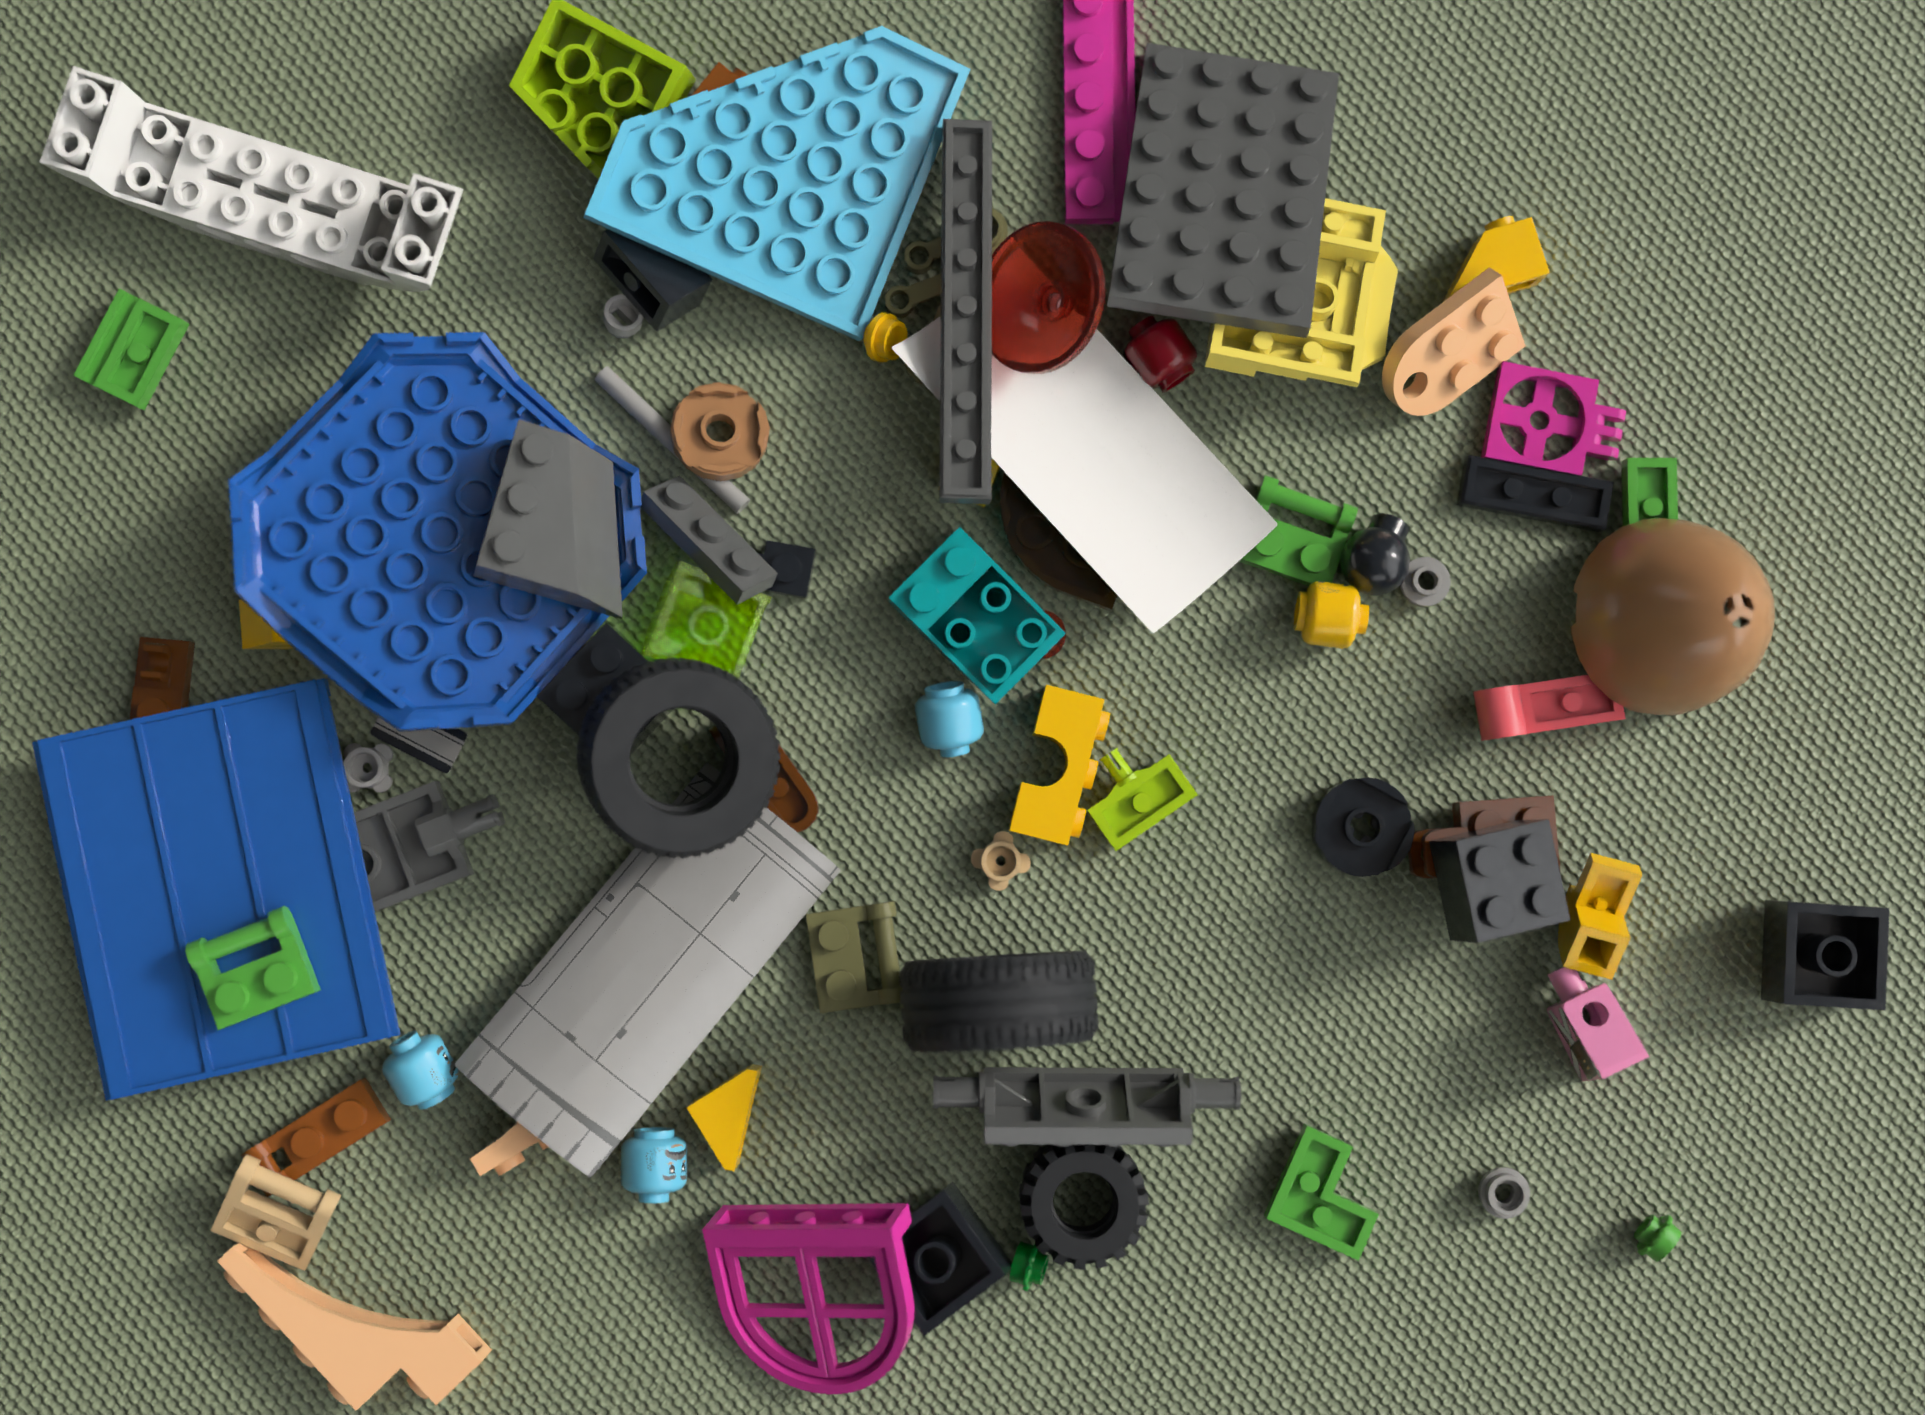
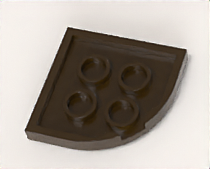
M1004 472L1000 492L1001 521L1008 543L1020 563L1032 576L1049 588L1069 597L1112 611L1117 594Z

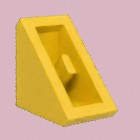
M751 1064L692 1101L687 1107L725 1170L735 1171L740 1163L762 1069L760 1065Z

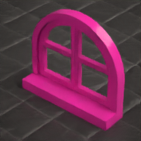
M908 1203L722 1205L702 1229L722 1317L729 1332L743 1352L757 1366L779 1381L792 1387L818 1394L851 1393L864 1389L883 1378L902 1354L910 1338L914 1322L913 1292L902 1242V1236L912 1222ZM739 1257H795L805 1303H749ZM816 1257H875L884 1304H827ZM756 1317L808 1318L817 1362L802 1358L782 1347L769 1336ZM829 1318L885 1319L881 1337L870 1351L857 1359L838 1363Z

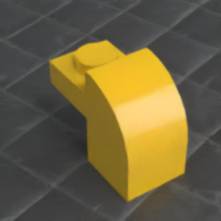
M1590 852L1577 885H1569L1565 896L1570 920L1559 923L1558 948L1563 967L1610 980L1613 979L1631 939L1624 917L1643 876L1639 865Z

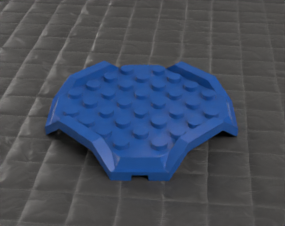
M446 332L445 336H413V333H373L338 381L270 450L229 479L236 594L282 639L359 704L399 732L512 725L609 617V615L473 577L518 419L569 434L613 461L622 601L647 574L644 536H642L640 514L642 502L639 468L596 445L520 378L485 332Z

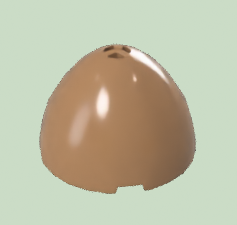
M1653 518L1640 520L1621 527L1597 545L1586 559L1574 585L1573 592L1577 593L1576 623L1571 626V635L1579 660L1591 681L1608 698L1630 711L1672 716L1688 713L1717 702L1750 678L1760 665L1772 638L1775 622L1774 598L1769 582L1756 559L1738 541L1719 530L1703 524L1680 519ZM1727 600L1729 610L1723 614L1724 603ZM1738 618L1742 619L1741 627H1733V622Z

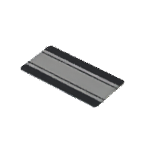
M379 717L370 732L372 736L443 773L450 771L468 737L466 732L458 728L399 732Z

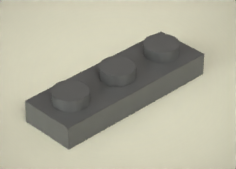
M680 475L643 492L641 508L737 605L773 586L778 573Z

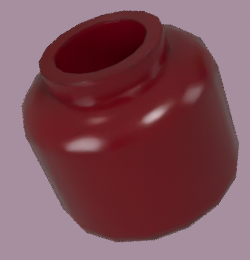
M1149 316L1129 330L1128 333L1132 340L1124 349V358L1152 389L1160 388L1162 393L1167 392L1181 384L1195 372L1192 364L1197 358V350L1175 319L1166 318L1157 322L1153 316Z

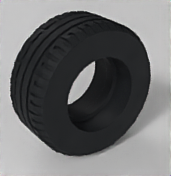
M685 658L656 659V661H648L642 665L631 667L632 669L629 671H624L619 677L610 681L611 684L605 686L602 692L593 700L594 704L589 707L588 713L582 722L583 727L579 731L578 754H576L580 782L589 803L611 831L626 843L628 842L633 847L642 849L649 854L654 853L657 856H668L670 858H676V856L688 858L689 856H701V853L710 854L714 852L713 850L725 848V845L728 843L731 845L736 841L737 837H742L746 834L745 830L751 829L756 819L763 815V809L768 807V800L774 794V785H777V773H779L780 765H778V760H780V752H778L779 740L776 739L778 734L775 727H773L771 716L767 714V708L761 703L758 695L754 694L753 690L739 678L705 662ZM671 709H689L706 716L719 730L725 746L723 767L713 786L699 798L684 804L662 803L646 795L636 783L630 766L631 746L640 728L651 717Z
M1087 951L906 961L899 973L900 987H902L900 1003L903 1004L901 1009V1021H904V1025H902L903 1040L915 1052L1023 1049L1090 1041L1099 1028L1098 1014L1095 1013V1010L1098 1009L1097 997H1094V993L1097 992L1096 980H1093L1095 962Z

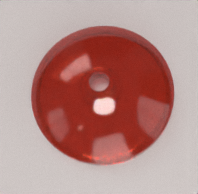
M1035 222L1014 231L993 252L992 355L1006 367L1027 374L1049 373L1064 367L1074 360L1092 339L1103 312L1105 277L1098 253L1082 233L1057 222Z

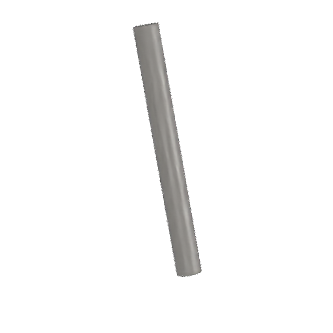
M608 366L603 368L595 377V381L676 456L670 437L671 425ZM695 474L736 514H739L749 504L750 499L730 480L716 481L701 478Z

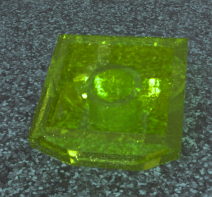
M676 561L657 602L646 632L641 654L655 660L685 658L705 662L721 668L740 679L762 616L772 597L759 593L737 605L702 569L683 561Z

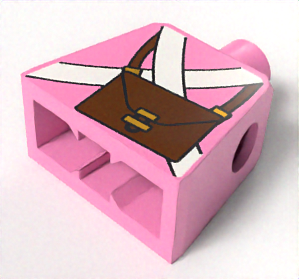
M1562 967L1547 975L1561 1000L1548 1007L1547 1012L1581 1082L1605 1079L1649 1057L1606 983L1588 988L1580 971ZM1583 1007L1589 1012V1024L1582 1017Z

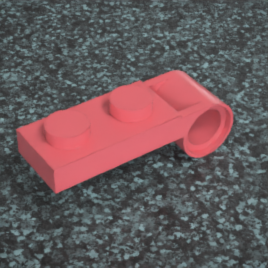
M1588 675L1496 687L1473 692L1481 741L1626 719L1624 707L1608 698L1591 681Z

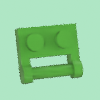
M1264 475L1255 500L1267 512L1270 504L1273 503L1334 526L1328 538L1274 519L1278 524L1277 527L1239 562L1307 586L1316 581L1332 583L1342 550L1356 519L1358 508L1343 503L1341 507L1280 486L1278 485V479Z
M287 906L269 911L268 917L208 941L205 938H199L187 943L185 946L187 959L192 968L197 972L218 1030L321 991L299 930ZM275 936L279 939L282 947L281 951L221 974L216 959Z

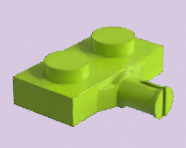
M1115 748L1109 754L1118 765L1119 770L1108 754L1099 760L1102 761L1117 784L1113 786L1105 798L1086 811L1112 849L1117 851L1198 794L1170 754H1167L1149 768L1133 772L1118 751V748Z

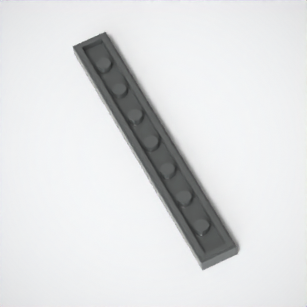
M943 119L939 503L990 504L992 411V121Z

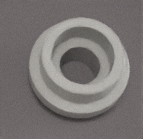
M1420 557L1410 562L1408 575L1400 585L1404 597L1412 604L1421 607L1432 606L1446 597L1450 589V575L1447 568L1437 559ZM1421 573H1428L1433 577L1434 586L1431 590H1425L1420 587L1418 578Z
M1497 1167L1483 1176L1479 1184L1478 1195L1486 1211L1495 1217L1509 1219L1518 1216L1525 1210L1530 1199V1188L1523 1175L1516 1170L1508 1167ZM1503 1183L1509 1184L1511 1190L1509 1197L1505 1200H1497L1495 1196L1496 1188Z

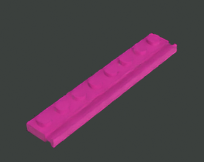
M1062 0L1065 224H1113L1120 220L1135 120L1134 0Z

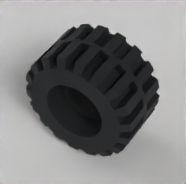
M1050 1144L1045 1149L1040 1147L1033 1154L1034 1160L1031 1164L1027 1163L1023 1171V1181L1019 1188L1020 1209L1024 1226L1029 1238L1032 1237L1034 1239L1036 1247L1043 1254L1047 1252L1052 1255L1053 1262L1064 1266L1065 1261L1073 1263L1074 1269L1085 1270L1086 1264L1095 1263L1096 1269L1107 1266L1105 1260L1115 1256L1118 1261L1127 1255L1125 1248L1129 1244L1135 1246L1141 1238L1139 1234L1140 1227H1146L1148 1219L1146 1205H1149L1148 1192L1144 1185L1145 1181L1131 1156L1121 1146L1069 1145L1059 1147ZM1080 1172H1090L1102 1176L1109 1183L1113 1193V1201L1107 1214L1098 1222L1088 1226H1074L1064 1222L1058 1217L1053 1206V1195L1059 1184L1067 1177Z

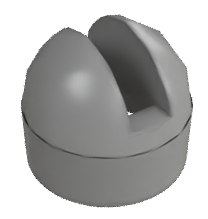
M624 294L613 296L605 304L603 322L608 332L613 336L629 338L640 330L643 316ZM616 311L620 319L627 326H623L612 314Z

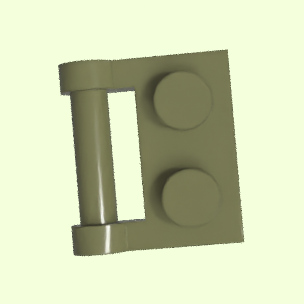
M895 901L806 914L820 1014L900 1002L902 987H900L899 982L900 968L892 917L897 916ZM866 920L873 921L882 988L868 990L858 923L859 921Z

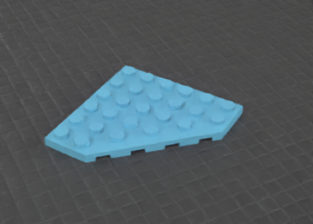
M880 26L837 44L836 42L799 56L798 59L774 68L771 66L738 78L733 83L709 92L706 90L670 103L668 107L624 120L583 218L860 341L863 339L865 328L871 320L942 142L943 119H951L970 68Z

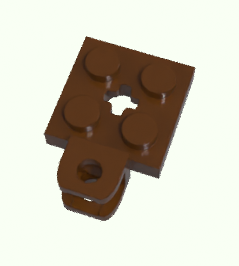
M1554 795L1452 802L1454 827L1416 831L1412 846L1408 852L1409 871L1412 875L1419 878L1437 879L1429 841L1516 820L1549 819L1560 869ZM1422 848H1423V858H1424V861H1423L1422 858H1421V850H1422Z

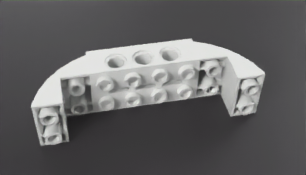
M75 66L71 70L40 159V163L82 185L141 211L175 223L182 228L362 285L369 284L410 292L426 291L431 287L463 192L462 188L413 173L410 185H406L144 102L122 81Z

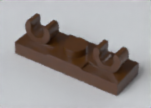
M140 637L129 720L188 707L195 642Z

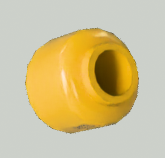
M1316 581L1309 585L1306 592L1299 591L1293 628L1295 631H1301L1302 639L1306 644L1345 649L1352 645L1356 634L1366 633L1369 620V605L1361 604L1360 594L1355 586Z

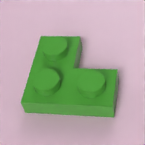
M1304 1123L1264 1216L1272 1222L1359 1261L1379 1214L1334 1192L1353 1146Z

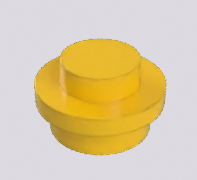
M885 312L877 314L864 331L863 341L867 355L871 360L880 363L898 359L899 356L892 350V346L907 339L908 332L905 324L899 321L895 315Z

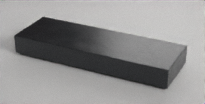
M1468 455L1464 459L1457 506L1603 532L1607 526L1614 482Z

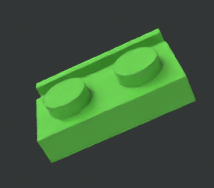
M119 288L73 376L145 411L189 323Z

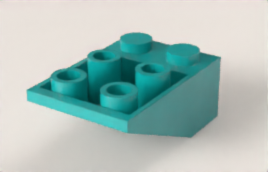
M961 527L887 600L934 648L995 705L1066 634Z

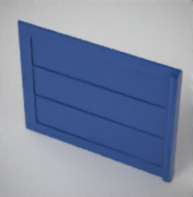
M328 679L309 680L32 742L106 1101L401 1035L329 696L331 694ZM287 906L293 915L321 991L218 1030L197 972L192 968L187 959L186 944L199 938H205L207 941L265 919L268 917L269 911ZM275 936L216 959L222 974L281 951L282 947L279 939Z

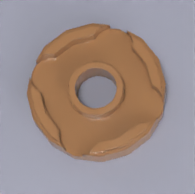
M717 382L698 386L689 392V395L681 403L679 402L673 412L670 437L674 453L685 468L701 478L726 481L740 478L756 468L766 452L770 427L764 408L759 402L756 403L748 395L747 391L736 385ZM722 421L731 426L734 435L727 441L717 442L708 436L706 428L712 422Z

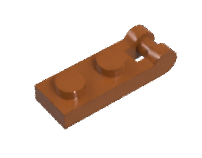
M365 1077L241 1154V1157L244 1159L246 1154L261 1160L260 1166L292 1180H297L383 1126L391 1118ZM281 1148L284 1149L292 1162V1165L282 1171L272 1156L273 1153ZM262 1190L266 1197H270L271 1195H273Z

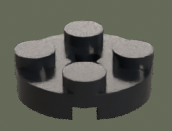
M1370 777L1348 779L1330 788L1317 803L1312 818V842L1319 850L1323 859L1330 866L1344 874L1357 877L1379 875L1396 867L1408 854L1415 834L1414 821H1411V813L1407 807V801L1394 786L1383 780ZM1366 813L1372 817L1370 826L1376 830L1372 837L1364 835L1359 841L1353 837L1355 829L1350 826L1353 817L1361 819Z

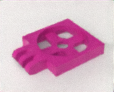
M1502 361L1501 365L1497 368L1481 457L1582 476L1586 456L1610 461L1618 460L1619 449L1601 445V440L1621 441L1623 430L1605 426L1604 422H1625L1626 411L1595 404L1599 380ZM1524 380L1535 382L1532 401L1527 406L1520 407L1503 403L1506 394L1516 384ZM1556 387L1569 389L1580 405L1578 418L1558 414L1552 406ZM1534 412H1543L1547 416L1548 425L1545 429L1537 430L1532 427L1530 417ZM1500 424L1519 428L1525 437L1522 455L1517 453L1507 443ZM1553 434L1574 438L1572 449L1567 454L1554 460H1542L1547 438Z

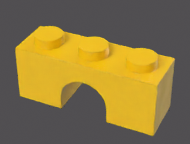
M1046 684L1032 735L1051 740L1060 747L1065 758L1064 772L1058 781L1049 786L1020 783L1008 831L1067 846L1070 836L1080 837L1086 815V809L1078 807L1082 788L1092 789L1098 767V761L1090 759L1094 740L1104 741L1110 719V713L1102 711L1105 699Z

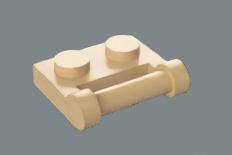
M246 1154L233 1178L211 1231L305 1271L342 1195L329 1189L325 1193L260 1166V1159ZM249 1185L257 1187L313 1211L315 1215L314 1217L251 1191L248 1187Z

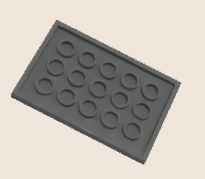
M1153 43L1146 44L1108 294V307L1307 338L1312 320L1339 73Z

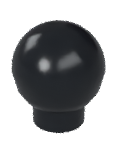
M1375 514L1372 516L1368 527L1355 533L1344 546L1340 559L1342 574L1347 583L1355 586L1360 593L1371 596L1384 595L1397 589L1406 579L1409 572L1410 554L1405 540L1409 533V527L1403 520L1390 514Z

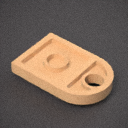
M1489 267L1409 327L1396 340L1386 357L1382 370V386L1386 396L1392 403L1404 412L1415 416L1435 413L1449 405L1498 368L1502 361L1506 362L1525 347L1502 275ZM1416 373L1413 383L1403 390L1406 380Z

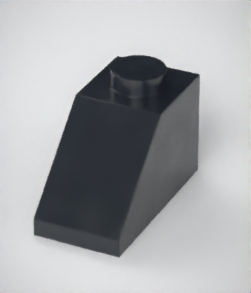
M609 229L604 230L593 256V260L656 332L697 308L713 280L707 273Z

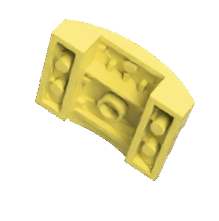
M1325 198L1311 328L1307 338L1211 323L1205 367L1252 377L1255 376L1256 371L1303 381H1306L1308 377L1358 387L1361 370L1382 361L1386 354L1389 320L1398 268L1381 246L1386 210Z

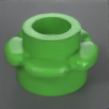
M1651 1214L1642 1221L1634 1233V1238L1638 1240L1637 1252L1639 1255L1647 1254L1655 1262H1658L1671 1252L1682 1234L1681 1230L1672 1224L1673 1217L1667 1214L1664 1217L1657 1218L1654 1214Z

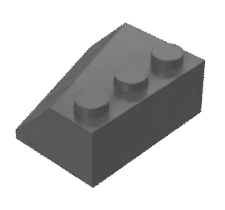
M518 419L473 577L622 619L613 461L569 434Z

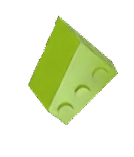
M551 0L509 86L599 180L622 121L640 114L642 116L668 107L670 103L687 98L696 78L688 67L564 0Z

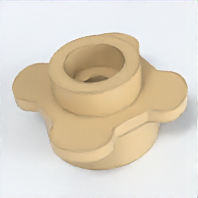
M1006 831L997 832L994 835L993 842L984 849L978 848L974 850L971 856L973 866L983 870L989 878V886L996 891L1006 889L1011 878L1018 873H1026L1031 865L1029 856L1018 851L1013 844V836ZM1003 856L1006 859L1003 866L997 865V857Z

